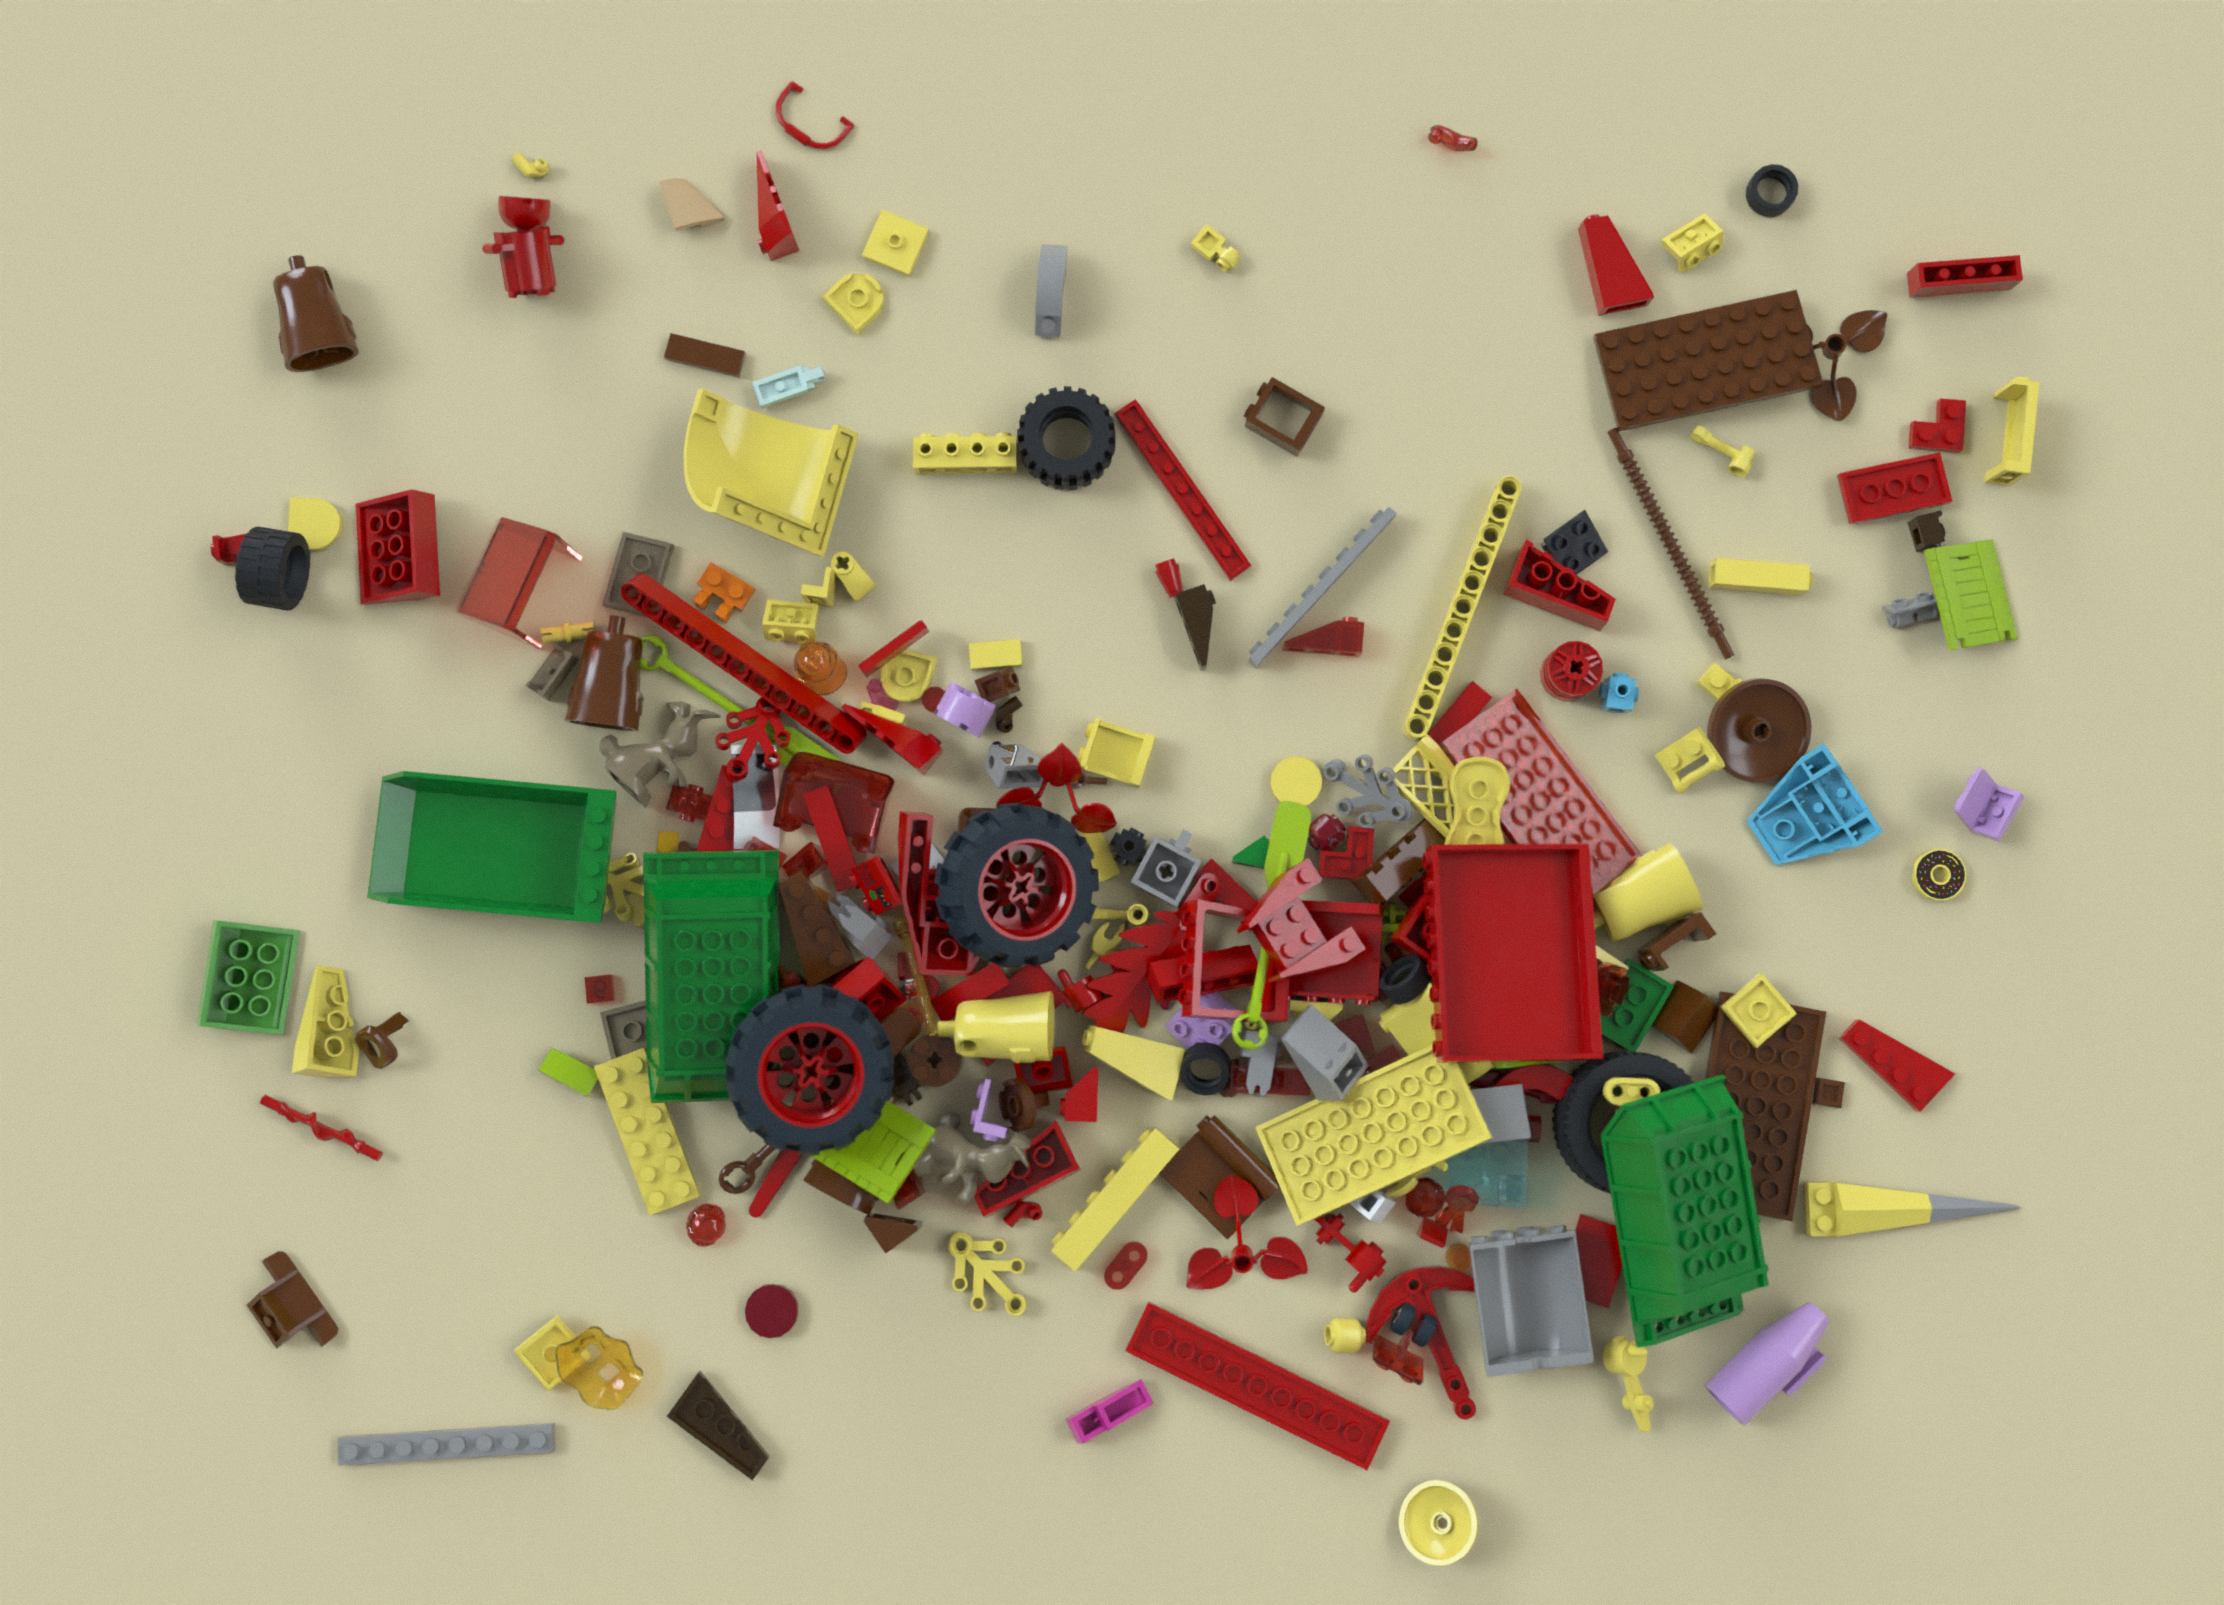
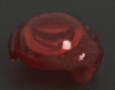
M1428 1177L1419 1178V1183L1415 1188L1406 1194V1207L1408 1211H1411V1214H1416L1417 1217H1433L1444 1206L1446 1200L1445 1192L1442 1186L1434 1179Z
M705 1203L697 1206L690 1212L686 1222V1229L691 1241L700 1247H707L715 1244L723 1236L726 1229L724 1212L719 1206Z

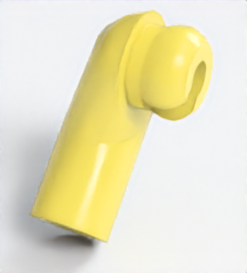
M516 153L511 159L512 163L526 177H543L549 171L548 162L542 158H539V161L535 160V162L529 163L521 153Z

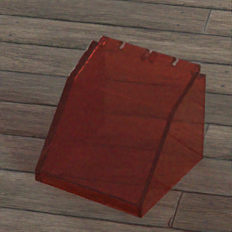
M500 517L493 527L454 613L540 650L542 645L516 628L552 549L581 561L582 556L560 536L551 531Z

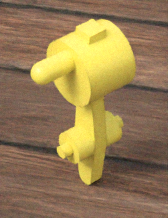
M1618 1336L1606 1344L1603 1351V1362L1610 1373L1623 1376L1627 1393L1622 1398V1405L1626 1410L1632 1411L1639 1430L1649 1432L1651 1424L1648 1412L1653 1409L1654 1403L1651 1396L1644 1395L1637 1377L1646 1366L1648 1349L1646 1347H1636V1341H1627L1626 1336Z

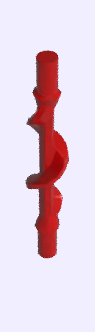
M266 1094L260 1101L261 1105L276 1111L279 1115L285 1116L291 1123L302 1122L312 1127V1132L319 1140L328 1141L335 1138L351 1146L357 1154L361 1153L375 1161H379L383 1155L382 1151L366 1144L365 1141L356 1140L353 1132L348 1128L336 1131L316 1120V1112L305 1115L290 1108L285 1102L282 1103Z

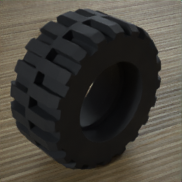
M1064 386L1063 391H1057V388L1054 387L1049 389V394L1045 396L1043 393H1040L1035 397L1036 401L1034 403L1029 402L1025 407L1026 413L1021 415L1019 429H1017L1019 452L1024 466L1028 467L1029 473L1034 478L1038 477L1042 484L1046 486L1052 484L1058 490H1062L1063 487L1077 490L1078 485L1083 484L1084 487L1091 485V480L1094 478L1099 479L1103 475L1104 469L1109 468L1112 456L1115 453V423L1113 417L1109 415V409L1105 404H1100L1099 397L1094 394L1091 396L1087 395L1086 390L1078 388V391H1072L1071 386ZM1062 418H1073L1081 421L1089 428L1091 433V443L1088 450L1074 459H1059L1050 455L1045 450L1042 440L1044 430L1048 425Z

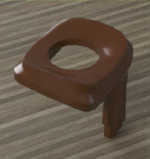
M397 1012L377 1027L367 1025L356 1033L355 1042L375 1068L383 1069L398 1057L396 1047L387 1036L402 1029L403 1025L409 1022L401 1012ZM369 1040L373 1041L378 1046L380 1050V1057H378L373 1045L370 1043Z

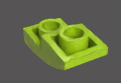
M553 1047L538 1069L542 1074L560 1084L568 1086L585 1097H588L598 1080L596 1071L593 1068Z

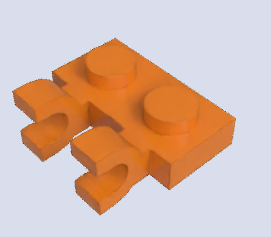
M710 562L697 582V585L702 590L696 594L692 601L695 602L697 607L705 610L713 595L720 598L724 603L718 607L714 614L717 615L719 620L727 623L735 608L743 611L756 590L751 585Z

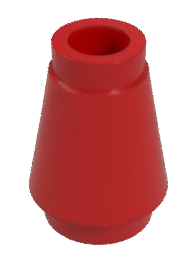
M1172 558L1156 564L1157 571H1155V574L1169 598L1183 592L1179 563L1176 564L1175 559Z

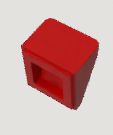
M1424 1217L1416 1234L1421 1239L1444 1248L1448 1228Z

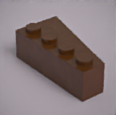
M1424 818L1351 882L1368 903L1384 905L1394 896L1393 894L1413 880L1412 877L1418 871L1421 872L1426 869L1422 863L1423 853L1426 852V848L1431 845H1445L1446 838Z
M802 867L780 879L779 888L808 987H813L855 963V956L804 868Z

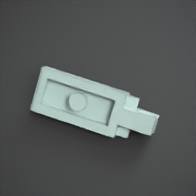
M797 366L754 381L752 384L760 407L765 408L815 389L814 384L825 381L826 376L821 366L809 370L808 366Z

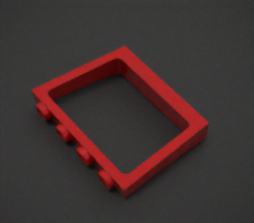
M1200 899L1188 901L1187 910L1182 918L1183 924L1186 925V936L1181 942V949L1185 952V960L1180 967V976L1184 978L1183 989L1178 995V1001L1182 1004L1181 1017L1235 1021L1240 1015L1247 1013V1011L1204 1008L1200 1004L1204 914L1244 921L1252 910ZM1271 960L1269 961L1260 1016L1266 1024L1288 1021L1289 978L1269 983L1267 979L1278 973Z

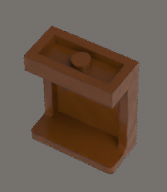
M1702 912L1689 914L1637 950L1641 955L1638 957L1639 961L1647 970L1651 969L1652 972L1665 971L1669 966L1662 958V952L1688 934L1694 942L1709 940L1717 933Z

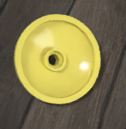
M1439 1480L1424 1482L1416 1486L1403 1501L1399 1514L1400 1534L1407 1549L1422 1562L1437 1566L1450 1565L1464 1558L1472 1549L1478 1534L1477 1511L1470 1497L1458 1486ZM1444 1518L1448 1522L1445 1529L1441 1526V1521Z

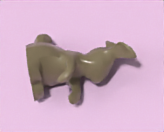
M683 701L669 702L666 705L675 712L676 718L668 726L665 736L660 740L650 744L619 746L617 738L612 734L601 739L599 750L607 759L605 769L644 808H647L651 795L648 793L649 790L645 788V785L659 772H667L669 774L666 786H673L677 779L678 788L681 791H685L687 780L673 759L679 756L693 755L697 751V724L702 719L720 718L721 715L708 710H695L690 715V704Z
M949 1112L941 1116L937 1127H933L937 1131L914 1165L916 1175L922 1177V1186L927 1193L938 1189L941 1179L945 1184H948L962 1175L965 1187L964 1191L957 1195L958 1203L963 1205L973 1200L977 1192V1182L980 1173L990 1183H999L1008 1175L1016 1160L1022 1161L1028 1167L1029 1164L1024 1150L1031 1147V1141L1025 1134L1016 1132L1007 1144H996L986 1149L976 1147L964 1135L956 1131L960 1126V1115Z

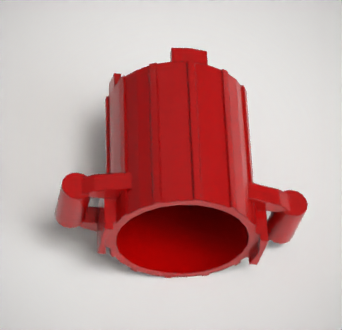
M539 226V229L506 233L493 232L495 243L484 244L482 250L485 254H499L505 291H508L509 298H517V295L531 294L542 296L548 295L549 292H555L556 280L550 245H563L564 237L562 235H550L549 226Z

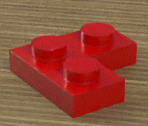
M1940 398L1937 401L1936 423L1921 421L1910 423L1908 448L1953 453L1962 452L1964 448L1966 400Z
M1348 826L1346 852L1320 850L1318 866L1320 877L1353 880L1371 865L1375 828Z

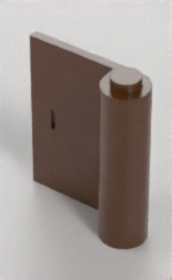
M1206 1115L1196 1125L1199 1130L1175 1154L1159 1174L1228 1240L1236 1232L1235 1216L1223 1218L1215 1209L1214 1195L1220 1182L1229 1175H1237L1249 1182L1258 1194V1206L1256 1209L1263 1201L1269 1199L1280 1186L1274 1172L1215 1115L1211 1118ZM1240 1215L1241 1225L1250 1217V1215Z

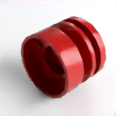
M1568 641L1558 646L1543 661L1540 669L1541 683L1545 691L1553 698L1561 701H1575L1592 691L1600 682L1603 674L1602 659L1597 650L1591 645L1581 641ZM1576 665L1578 670L1572 674L1569 669Z

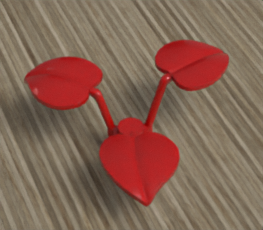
M1060 743L1051 753L1039 761L1037 771L1043 778V782L1036 794L1029 787L1015 788L1001 796L996 804V807L999 804L1019 803L1042 808V802L1039 798L1042 797L1047 783L1050 782L1054 787H1061L1066 784L1073 809L1077 813L1071 817V823L1075 825V829L1082 833H1104L1114 828L1117 824L1114 813L1106 805L1089 803L1081 809L1078 807L1071 783L1081 777L1082 767L1077 757L1063 743Z
M1229 1175L1224 1178L1215 1191L1214 1206L1217 1213L1223 1218L1235 1216L1238 1245L1232 1250V1259L1228 1256L1222 1258L1221 1253L1217 1249L1210 1247L1201 1248L1194 1252L1188 1263L1186 1287L1204 1290L1222 1286L1230 1280L1233 1269L1238 1273H1247L1253 1268V1264H1256L1260 1257L1261 1269L1265 1275L1272 1279L1282 1280L1307 1274L1308 1267L1305 1255L1301 1248L1289 1238L1273 1237L1267 1243V1250L1261 1249L1253 1256L1252 1249L1248 1245L1243 1244L1240 1215L1247 1216L1255 1211L1258 1206L1257 1191L1249 1182L1237 1175Z

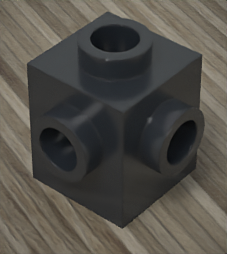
M1132 827L1129 831L1123 828L1121 834L1116 832L1109 846L1113 847L1111 854L1115 856L1113 860L1126 867L1128 864L1134 866L1137 861L1142 862L1148 850L1145 847L1147 841L1143 839L1144 834ZM1127 841L1134 844L1133 850H1125L1124 844Z

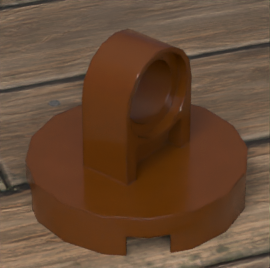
M1021 1078L1004 1081L1002 1084L1005 1086L1004 1091L999 1092V1105L1003 1119H1009L1012 1124L1009 1128L1016 1132L1032 1128L1035 1123L1036 1108L1050 1105L1048 1091L1032 1093L1029 1085Z

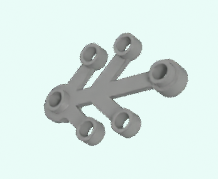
M1363 754L1355 760V767L1363 772L1366 783L1347 773V766L1340 759H1334L1325 765L1324 775L1328 780L1333 782L1339 780L1363 795L1352 799L1343 798L1338 801L1336 809L1340 814L1347 815L1356 808L1375 803L1385 808L1376 812L1365 811L1360 814L1358 823L1361 827L1369 828L1375 822L1392 819L1396 823H1405L1411 818L1413 806L1408 799L1400 796L1393 769L1389 767L1381 769L1377 773L1376 778L1372 758L1367 754ZM1362 759L1366 761V767L1362 765ZM1331 768L1335 770L1336 775L1332 773ZM1384 772L1388 774L1389 780L1384 778ZM1379 783L1386 785L1389 797L1381 792ZM1343 803L1347 804L1348 810L1343 807ZM1396 807L1401 810V814L1397 812ZM1364 816L1369 818L1370 823L1365 821Z

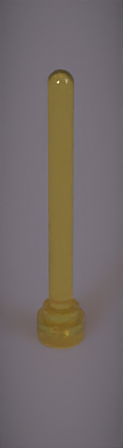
M906 917L899 918L893 922L895 934L903 940L927 1032L930 1036L934 1037L938 1034V1028L924 976L918 970Z

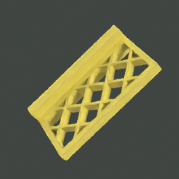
M1426 734L1393 768L1395 774L1397 772L1407 773L1408 784H1402L1396 778L1395 782L1400 795L1408 799L1412 806L1446 838L1453 824L1451 810H1454V804L1450 802L1449 780L1453 769L1458 763ZM1414 754L1423 762V768L1412 767L1411 757ZM1413 773L1424 774L1425 785L1414 784ZM1388 774L1384 777L1387 780H1389ZM1430 774L1438 776L1442 780V786H1432ZM1415 790L1426 791L1427 802H1420L1416 798ZM1432 791L1443 792L1444 803H1434ZM1434 808L1445 809L1447 821L1439 820L1435 816Z

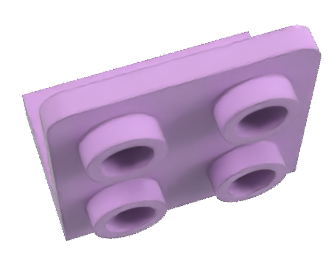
M1978 767L1974 774L1969 777L1967 787L1962 796L1956 800L1954 812L1971 833L2000 842L2020 807L2024 796L2021 792L1998 786L1985 769Z
M1219 992L1200 995V1004L1204 1008L1238 1010L1234 1005L1229 1004L1222 998ZM1181 1007L1168 1021L1166 1029L1187 1049L1197 1043L1204 1042L1219 1046L1232 1032L1234 1021L1181 1017Z
M986 1078L985 1083H979L976 1098L981 1100L979 1108H975L972 1111L970 1124L974 1125V1132L984 1134L983 1139L999 1142L1000 1138L1005 1139L1007 1137L1009 1126L984 1121L993 1079Z

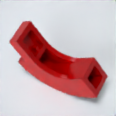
M1550 1064L1511 1067L1502 1072L1491 1083L1489 1088L1523 1084L1524 1091L1529 1089L1541 1090L1561 1101L1574 1077Z

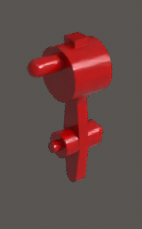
M1110 965L1113 970L1111 974L1127 971ZM1065 969L1058 971L1057 976L1065 988L1063 993L1066 999L1063 1001L1067 1008L1072 1007L1076 1014L1104 998L1102 992L1086 986L1088 982L1094 980L1091 974L1074 984Z
M1332 1213L1327 1220L1322 1216L1314 1219L1321 1225L1320 1229L1315 1233L1319 1236L1316 1242L1320 1245L1323 1242L1329 1244L1335 1238L1350 1251L1345 1260L1359 1272L1349 1284L1348 1288L1352 1293L1357 1292L1367 1280L1371 1281L1375 1276L1379 1278L1385 1271L1382 1267L1387 1261L1381 1256L1384 1251L1373 1241L1368 1245L1361 1239L1355 1246L1339 1232L1345 1225L1342 1222L1344 1216L1341 1213L1337 1216Z

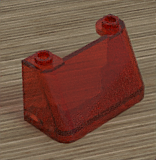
M795 753L783 772L773 826L781 828L786 832L800 829L803 823L814 826L803 794L828 785L844 831L847 836L852 837L851 844L858 852L874 854L891 799L894 779L884 773L813 753Z

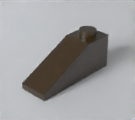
M1205 584L1175 594L1176 605L1201 671L1205 670L1207 666L1213 605L1216 604L1212 590H1207Z

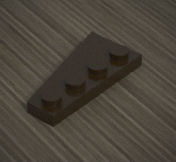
M701 1370L666 1416L752 1481L770 1457Z

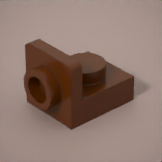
M1011 666L974 680L981 698L989 702L1020 691L1018 676Z

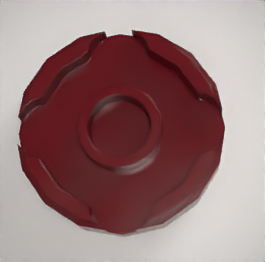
M763 1285L755 1290L747 1300L745 1307L746 1321L751 1330L761 1337H781L789 1332L797 1322L799 1313L798 1300L793 1292L783 1285Z

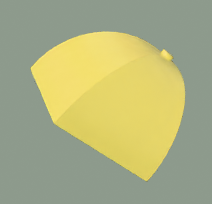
M698 389L685 437L683 463L686 485L694 502L703 510L813 555L824 557L859 434L839 424L832 425L831 430H825L780 420L729 402L708 390Z

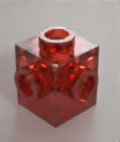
M689 784L688 788L673 785L666 810L680 814L678 819L694 823L695 819L705 821L712 796L703 793V787Z

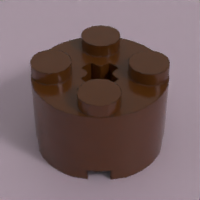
M931 1033L920 1037L912 1045L908 1055V1065L913 1077L926 1086L938 1087L950 1083L957 1077L963 1066V1056L956 1053L953 1038L938 1037V1033ZM934 1052H937L938 1057L943 1060L937 1064V1067H934L933 1062L929 1061V1058L934 1056Z

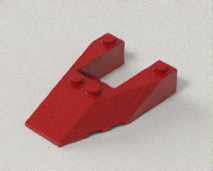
M900 811L898 828L900 896L919 973L972 976L979 957L961 947L948 933L949 926L945 920L940 918L935 901L936 897L939 896V885L934 883L936 868H929L933 815L926 812ZM993 860L990 864L989 872H993L996 869V860ZM985 875L984 880L988 881L989 876ZM990 886L983 890L984 898L990 896L992 891ZM993 905L986 910L989 915L993 912Z

